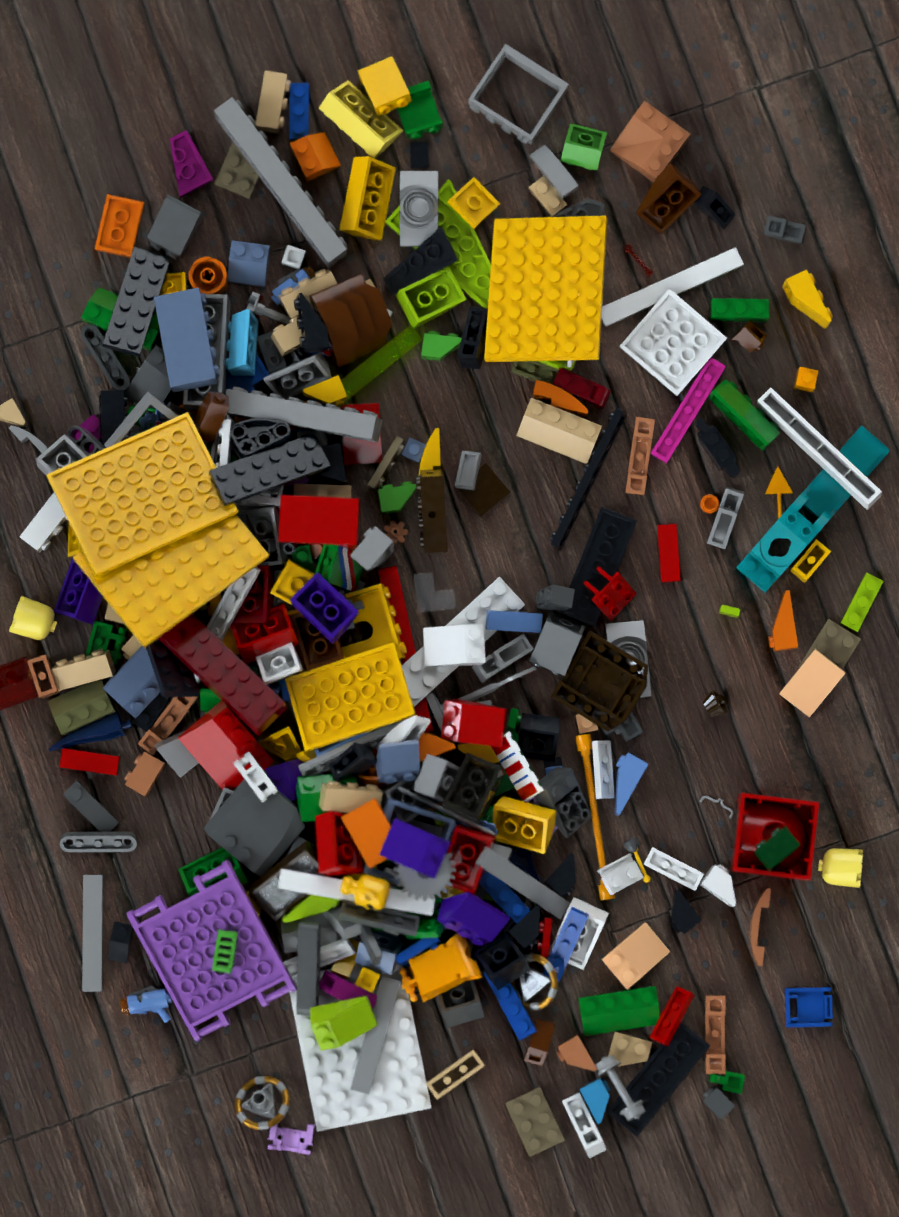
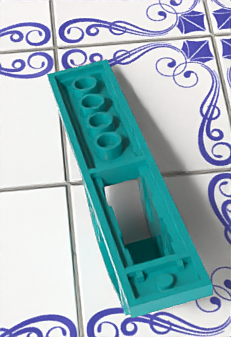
M862 425L839 450L866 477L890 451L889 448ZM823 469L736 569L765 593L851 494ZM802 506L817 518L814 524L798 512ZM787 538L791 541L786 555L771 556L768 553L771 542L774 539Z

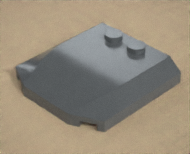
M243 779L203 829L214 841L253 873L262 876L271 869L305 828L306 824L301 822L300 811L297 805L280 791L274 795H269L267 800L262 803L247 781ZM265 783L259 786L261 791L267 788Z

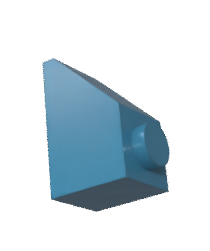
M598 1078L579 1088L596 1123L600 1124L609 1099L608 1091H610L606 1080L601 1081Z

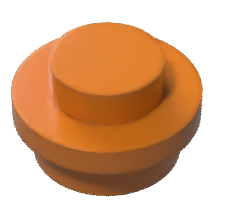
M712 494L705 495L701 499L700 507L705 513H714L719 508V500Z

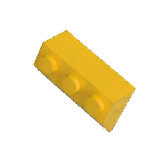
M502 796L494 804L492 823L496 825V830L498 831L497 835L494 836L496 837L495 841L545 854L555 828L557 810Z

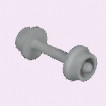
M613 1055L602 1057L601 1061L596 1064L599 1071L598 1076L608 1073L627 1106L620 1114L624 1115L628 1121L634 1118L639 1120L640 1115L645 1112L642 1105L643 1100L633 1103L614 1070L621 1062L617 1061Z

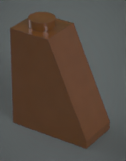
M209 391L194 413V425L204 441L214 443L229 409L228 396L221 392Z

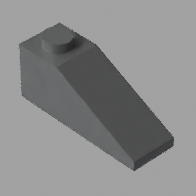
M76 781L63 794L100 832H111L119 824L80 782Z

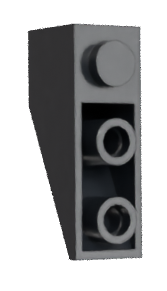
M299 293L296 299H294V308L299 314L297 327L298 330L301 329L302 337L299 339L300 347L304 348V353L327 351L330 348L327 327L304 295Z

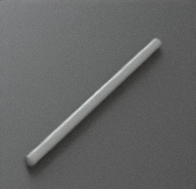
M401 786L397 787L398 791L490 836H495L493 831Z

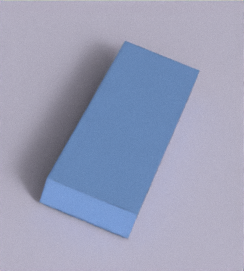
M487 610L485 629L541 633L543 614Z

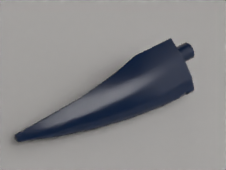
M117 711L75 730L50 747L49 751L79 744L109 741L126 735L124 730L131 728L132 723L130 720L122 722Z

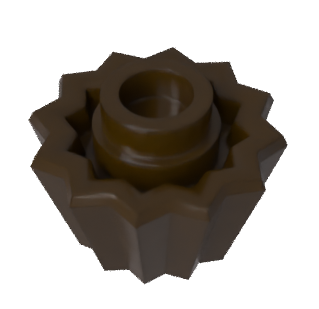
M714 690L711 691L703 701L707 712L712 717L728 713L727 701L722 694L718 695Z

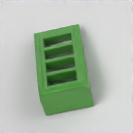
M218 930L212 966L213 971L232 973L234 970L238 932ZM222 937L232 938V942L224 941ZM221 945L231 946V949L221 948ZM220 953L229 954L230 956L222 957L220 956ZM219 961L227 962L228 965L219 964Z

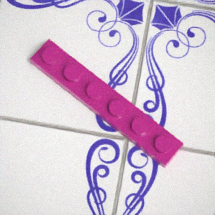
M712 357L706 362L653 448L651 455L667 464L726 368L725 365Z

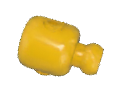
M370 875L361 876L359 881H355L351 877H344L340 892L344 895H355V904L366 907V909L381 910L386 905L390 884L385 879Z

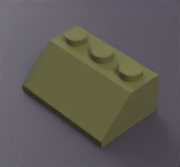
M102 679L84 684L48 701L61 735H68L81 727L116 712L109 694L103 689L105 685Z

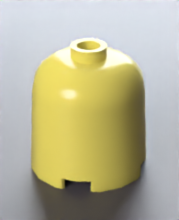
M21 596L9 632L35 640H43L50 632L54 633L57 624L54 621V611L45 604Z
M840 848L827 850L823 860L819 859L818 871H822L824 881L831 885L860 888L863 850Z

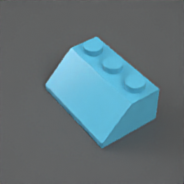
M246 309L232 315V321L228 325L231 335L230 340L227 341L229 358L226 359V369L232 376H255L258 320L250 309Z

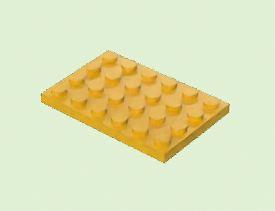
M394 642L285 678L306 752L416 716Z

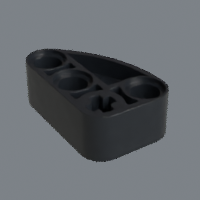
M249 419L236 423L230 428L233 445L241 459L292 440L290 426L285 422L274 419ZM281 432H286L284 436L278 435ZM239 433L243 434L241 437H236ZM265 440L269 441L267 444H261Z

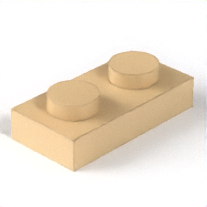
M544 175L529 186V190L551 217L567 207L565 201L562 200Z

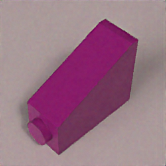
M325 970L319 983V989L341 1001L367 996L372 1009L376 1005L378 996L328 970Z

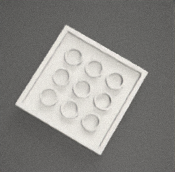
M668 289L619 347L672 393L678 396L724 343L727 337L671 289Z

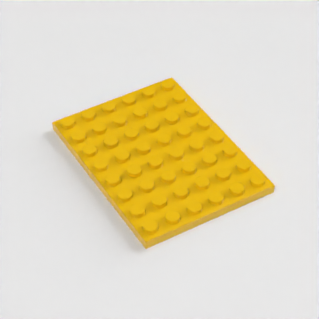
M607 216L494 219L484 356L486 362L599 360Z
M188 412L46 474L96 577L238 513L235 503L224 506L213 484L209 471L216 468Z
M235 514L97 577L83 550L76 554L73 559L145 648L269 558V554Z

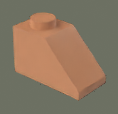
M578 1035L557 1046L559 1051L556 1053L561 1062L566 1061L569 1065L591 1071L597 1070Z

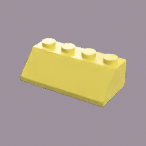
M349 80L330 91L319 107L327 117L336 123L341 130L347 133L354 142L359 144L373 158L383 153L403 132L386 114L377 116L371 100Z

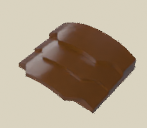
M362 274L309 295L314 311L320 315L322 322L327 327L332 347L329 348L336 367H341L355 361V359L387 345L386 335L392 326L388 310L380 290L366 284Z

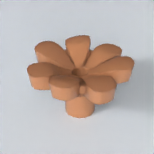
M395 520L390 521L391 526H384V531L387 532L385 535L393 541L394 545L397 544V541L400 543L405 542L403 536L408 535L409 532L408 529H403L405 526L404 522L401 521L397 524Z

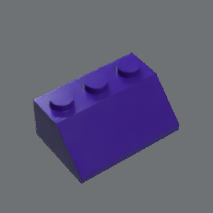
M72 558L54 612L93 625L103 596Z
M318 572L290 599L291 604L332 644L349 628L359 613Z
M467 892L441 900L437 921L445 925L446 928L457 932L459 936L469 939L473 944L481 946L492 942L509 921L510 917Z

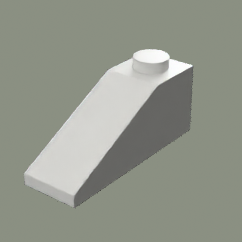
M580 1093L563 1100L564 1107L588 1157L591 1158L606 1151L603 1140Z

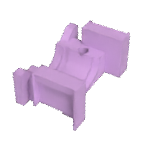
M277 1124L270 1128L268 1139L273 1140V1145L269 1144L268 1149L293 1151L310 1155L311 1150L307 1149L308 1145H313V1130L316 1125L308 1124L307 1131L281 1128Z

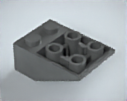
M556 767L539 780L544 790L535 795L539 806L557 810L555 825L565 838L571 836L591 819V812L572 768Z

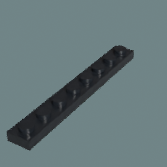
M616 408L615 412H612L609 416V425L607 429H603L600 435L601 441L593 449L592 460L586 464L583 471L584 476L576 484V493L574 497L569 499L567 503L568 509L559 519V528L551 536V546L556 550H562L626 418L624 410Z

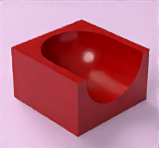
M281 495L278 542L335 545L354 551L359 546L361 507L359 498Z
M747 793L738 794L736 836L729 871L804 881L811 880L819 802ZM786 826L801 844L800 848L769 872L754 854L755 850H757L755 846L762 840L768 841L772 837L770 834L777 828L783 829Z

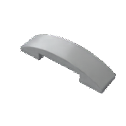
M12 425L9 427L23 444L30 440L41 453L48 449L37 437L28 431Z

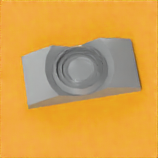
M400 171V247H419L438 229V171Z
M643 620L605 624L607 641L648 665ZM649 666L647 687L640 698L651 697Z

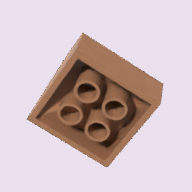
M644 101L622 131L610 152L654 183L657 176L672 163L689 140L690 133Z

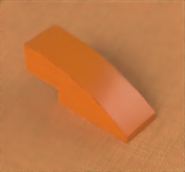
M536 379L533 392L534 398L551 401V406L572 414L587 417L588 409L571 394L557 386Z

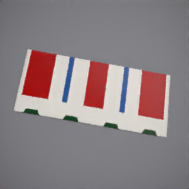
M510 731L504 734L502 747L491 746L524 802L544 790Z

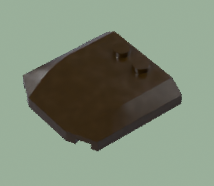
M589 631L580 646L581 649L551 697L609 732L628 719L646 689L648 665L596 633Z

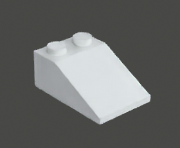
M484 624L423 628L425 667L483 665L485 663Z
M574 897L551 946L549 955L572 906L589 914L568 961L569 964L584 970L609 913Z

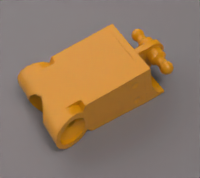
M459 934L454 935L447 943L439 945L436 949H431L408 960L410 963L409 969L414 979L407 976L405 968L399 970V974L402 976V989L409 994L412 1002H416L418 999L414 993V987L416 986L423 1002L465 981L482 977L477 963L471 958L467 939L459 936Z

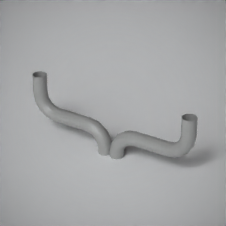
M707 795L702 796L699 802L702 803L705 798L715 803L720 802L723 808L731 812L729 818L732 819L734 812L723 804L724 800L721 798L715 800Z

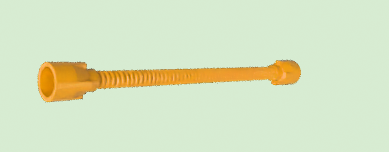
M591 734L575 736L577 749L581 751V756L584 757L583 764L586 772V784H588L587 791L590 799V811H592L591 818L596 838L595 843H597L596 850L600 865L599 869L607 865H605L606 858L605 853H603L604 846L601 838V826H599L598 806H596L597 799H595L594 779L591 772L592 767H590L591 760L589 756L591 754L590 750L593 749ZM601 879V885H598L600 901L615 899V893L610 895Z

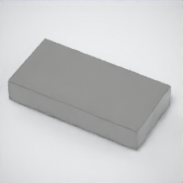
M462 451L455 481L456 488L475 489L482 457L480 452Z

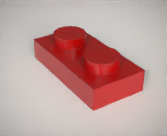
M544 918V921H540L539 933H542V941H538L537 952H540V955L543 957L549 956L552 918Z

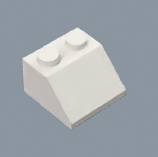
M292 642L256 657L266 685L303 670L300 658Z
M721 864L718 866L713 865L699 885L728 906L734 907L736 900L732 878L728 874L729 870Z

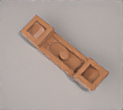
M636 417L625 493L645 494L655 419Z
M173 697L170 704L142 737L138 745L153 756L157 752L154 745L167 739L198 697Z
M768 888L758 898L750 920V948L757 966H763L765 947L757 946L761 908H769L771 889Z
M706 995L705 1042L711 1046L705 1053L706 1074H725V995Z

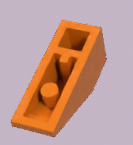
M786 590L783 593L771 636H768L769 646L773 648L774 652L798 648L790 590Z

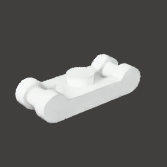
M248 751L244 754L245 757L241 760L237 759L233 764L263 803L269 795H274L278 790ZM250 763L252 767L246 771L244 766ZM265 783L267 788L261 791L259 786Z

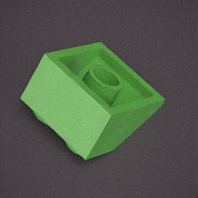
M570 123L560 162L581 166L588 170H598L607 132Z

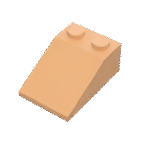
M645 922L601 960L625 989H628L670 951Z

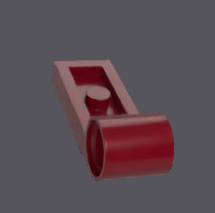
M562 368L559 369L553 382L554 386L584 399L601 409H604L611 393L610 389Z

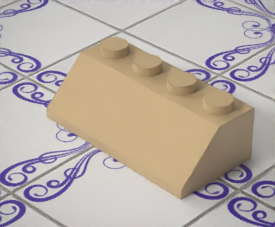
M531 398L516 436L587 464L602 426Z

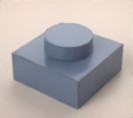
M409 437L402 456L419 463L426 445Z

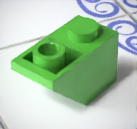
M429 331L428 334L424 333L421 359L443 360L460 347L462 338L452 333H448L447 336L440 335L436 331Z
M410 481L400 483L401 486L393 487L392 484L381 486L382 489H379L378 492L382 515L401 512L416 492V484H412Z

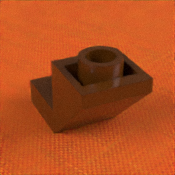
M536 1018L534 1025L537 1032L531 1035L524 1061L543 1066L555 1023Z

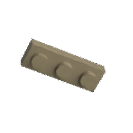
M396 436L368 483L370 489L375 491L377 487L381 488L385 481L383 476L386 471L390 472L395 464L393 461L395 456H400L405 448L403 445L404 439Z

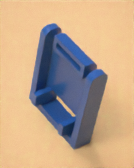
M440 937L423 938L396 956V960L402 967L408 968L410 966L408 960L431 949H436L443 942Z
M784 988L786 1027L833 1026V1022H825V1019L833 1018L832 995H824V991H832V988ZM790 998H796L797 1017H790Z

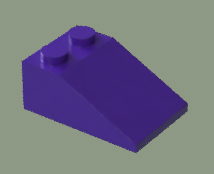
M299 759L265 769L268 778L276 789L292 802L297 801L295 788L298 777H302L298 765L304 762Z
M395 818L379 855L435 879L450 842Z

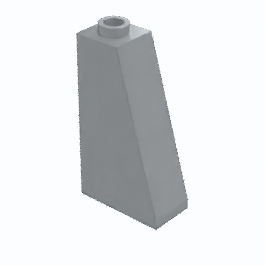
M183 732L157 742L154 745L180 778L199 763L178 739Z

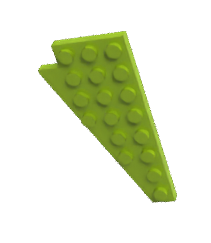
M448 179L438 190V228L440 226L443 227L459 261L449 267L461 290L482 308H488L491 263L475 230L448 203V200L456 194L452 182ZM400 205L385 221V224L399 236Z

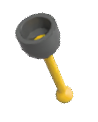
M634 837L623 842L625 849L630 853H634L644 876L643 881L645 883L650 882L651 878L647 875L637 852L640 847L638 838Z

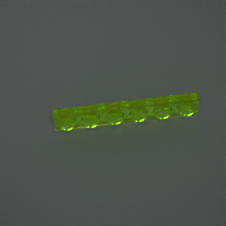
M411 325L341 380L347 394L344 402L423 340Z

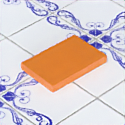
M107 194L94 249L131 258L145 203Z
M376 798L341 817L369 869L388 859L379 854L390 831L391 824Z

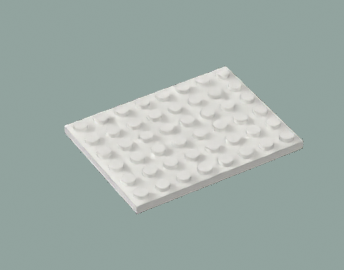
M357 963L350 979L346 980L355 984L363 966ZM399 963L391 975L380 973L378 970H375L373 968H368L381 975L375 986L373 994L377 995V991L382 976L396 979L399 981L402 980V976L399 974V970L403 967ZM325 970L320 971V980H321V978H322V976H323ZM297 977L292 978L297 984ZM402 981L399 985L369 1094L350 1089L366 1032L341 1047L321 1051L310 1025V1016L297 1015V991L293 993L290 991L317 1132L432 1108L409 994L402 989ZM319 989V1006L341 1001Z

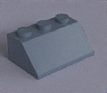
M143 646L137 650L103 687L135 719L160 693L148 652Z

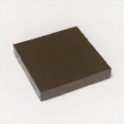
M486 463L479 468L474 490L457 488L481 517L510 493L508 488Z

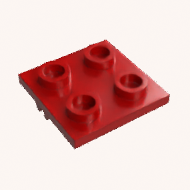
M598 566L596 570L609 583L601 592L586 580L583 584L595 594L591 600L612 621L637 593L619 572H616L611 577Z

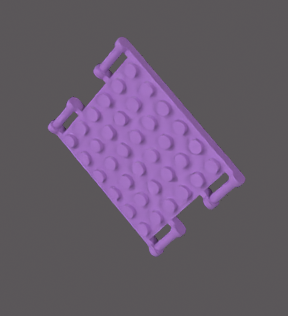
M229 860L222 862V865L201 876H195L193 879L200 892L168 908L163 896L159 895L155 897L154 901L135 911L130 910L127 912L130 923L196 1042L222 1026L227 1027L231 1025L230 1019L224 1011L254 995L257 996L262 1007H266L269 1005V1002L290 991L292 993L297 991V984L288 972ZM224 872L227 873V878L206 888L205 882ZM159 907L160 913L139 923L138 917ZM219 929L238 932L234 970L232 973L212 970ZM222 937V940L232 942V938ZM221 945V948L231 949V946ZM220 953V956L222 957L230 956L229 954ZM219 961V964L228 965L227 962ZM284 980L287 984L268 995L263 993L264 990ZM216 1015L219 1017V1020L200 1030L196 1027V1025Z

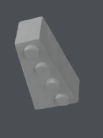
M375 526L373 530L369 528L363 535L364 540L350 556L368 571L373 567L376 568V566L382 565L395 551L394 543Z

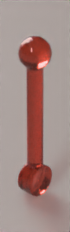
M625 245V252L630 253L646 271L647 276H651L653 274L652 269H648L632 251L631 245Z

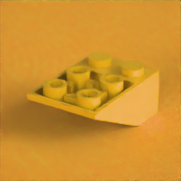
M806 269L787 278L782 287L790 304L824 329L828 328L833 316L828 307L825 308L822 302L824 297L821 291H817L814 285L816 281L813 274H809Z

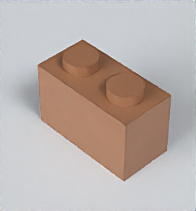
M43 655L28 660L27 662L39 698L43 699L60 693L51 671L52 666L49 657Z
M144 751L143 754L137 756L134 762L136 764L134 770H130L124 780L127 781L126 786L147 797L166 763Z

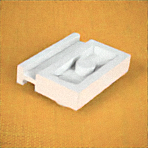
M631 853L597 870L610 895L644 878L638 865L633 861Z

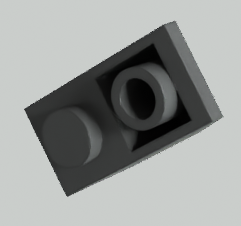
M553 584L539 590L536 595L537 609L565 611L572 608L575 589Z

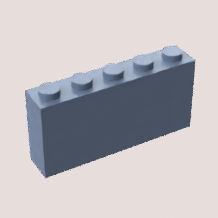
M198 287L154 297L168 378L173 393L217 384V377L220 376L218 365L214 363L217 354L215 347L211 346V341L214 338L212 330L208 329L207 325L210 322L208 311H205L204 305L207 304L205 293H201Z

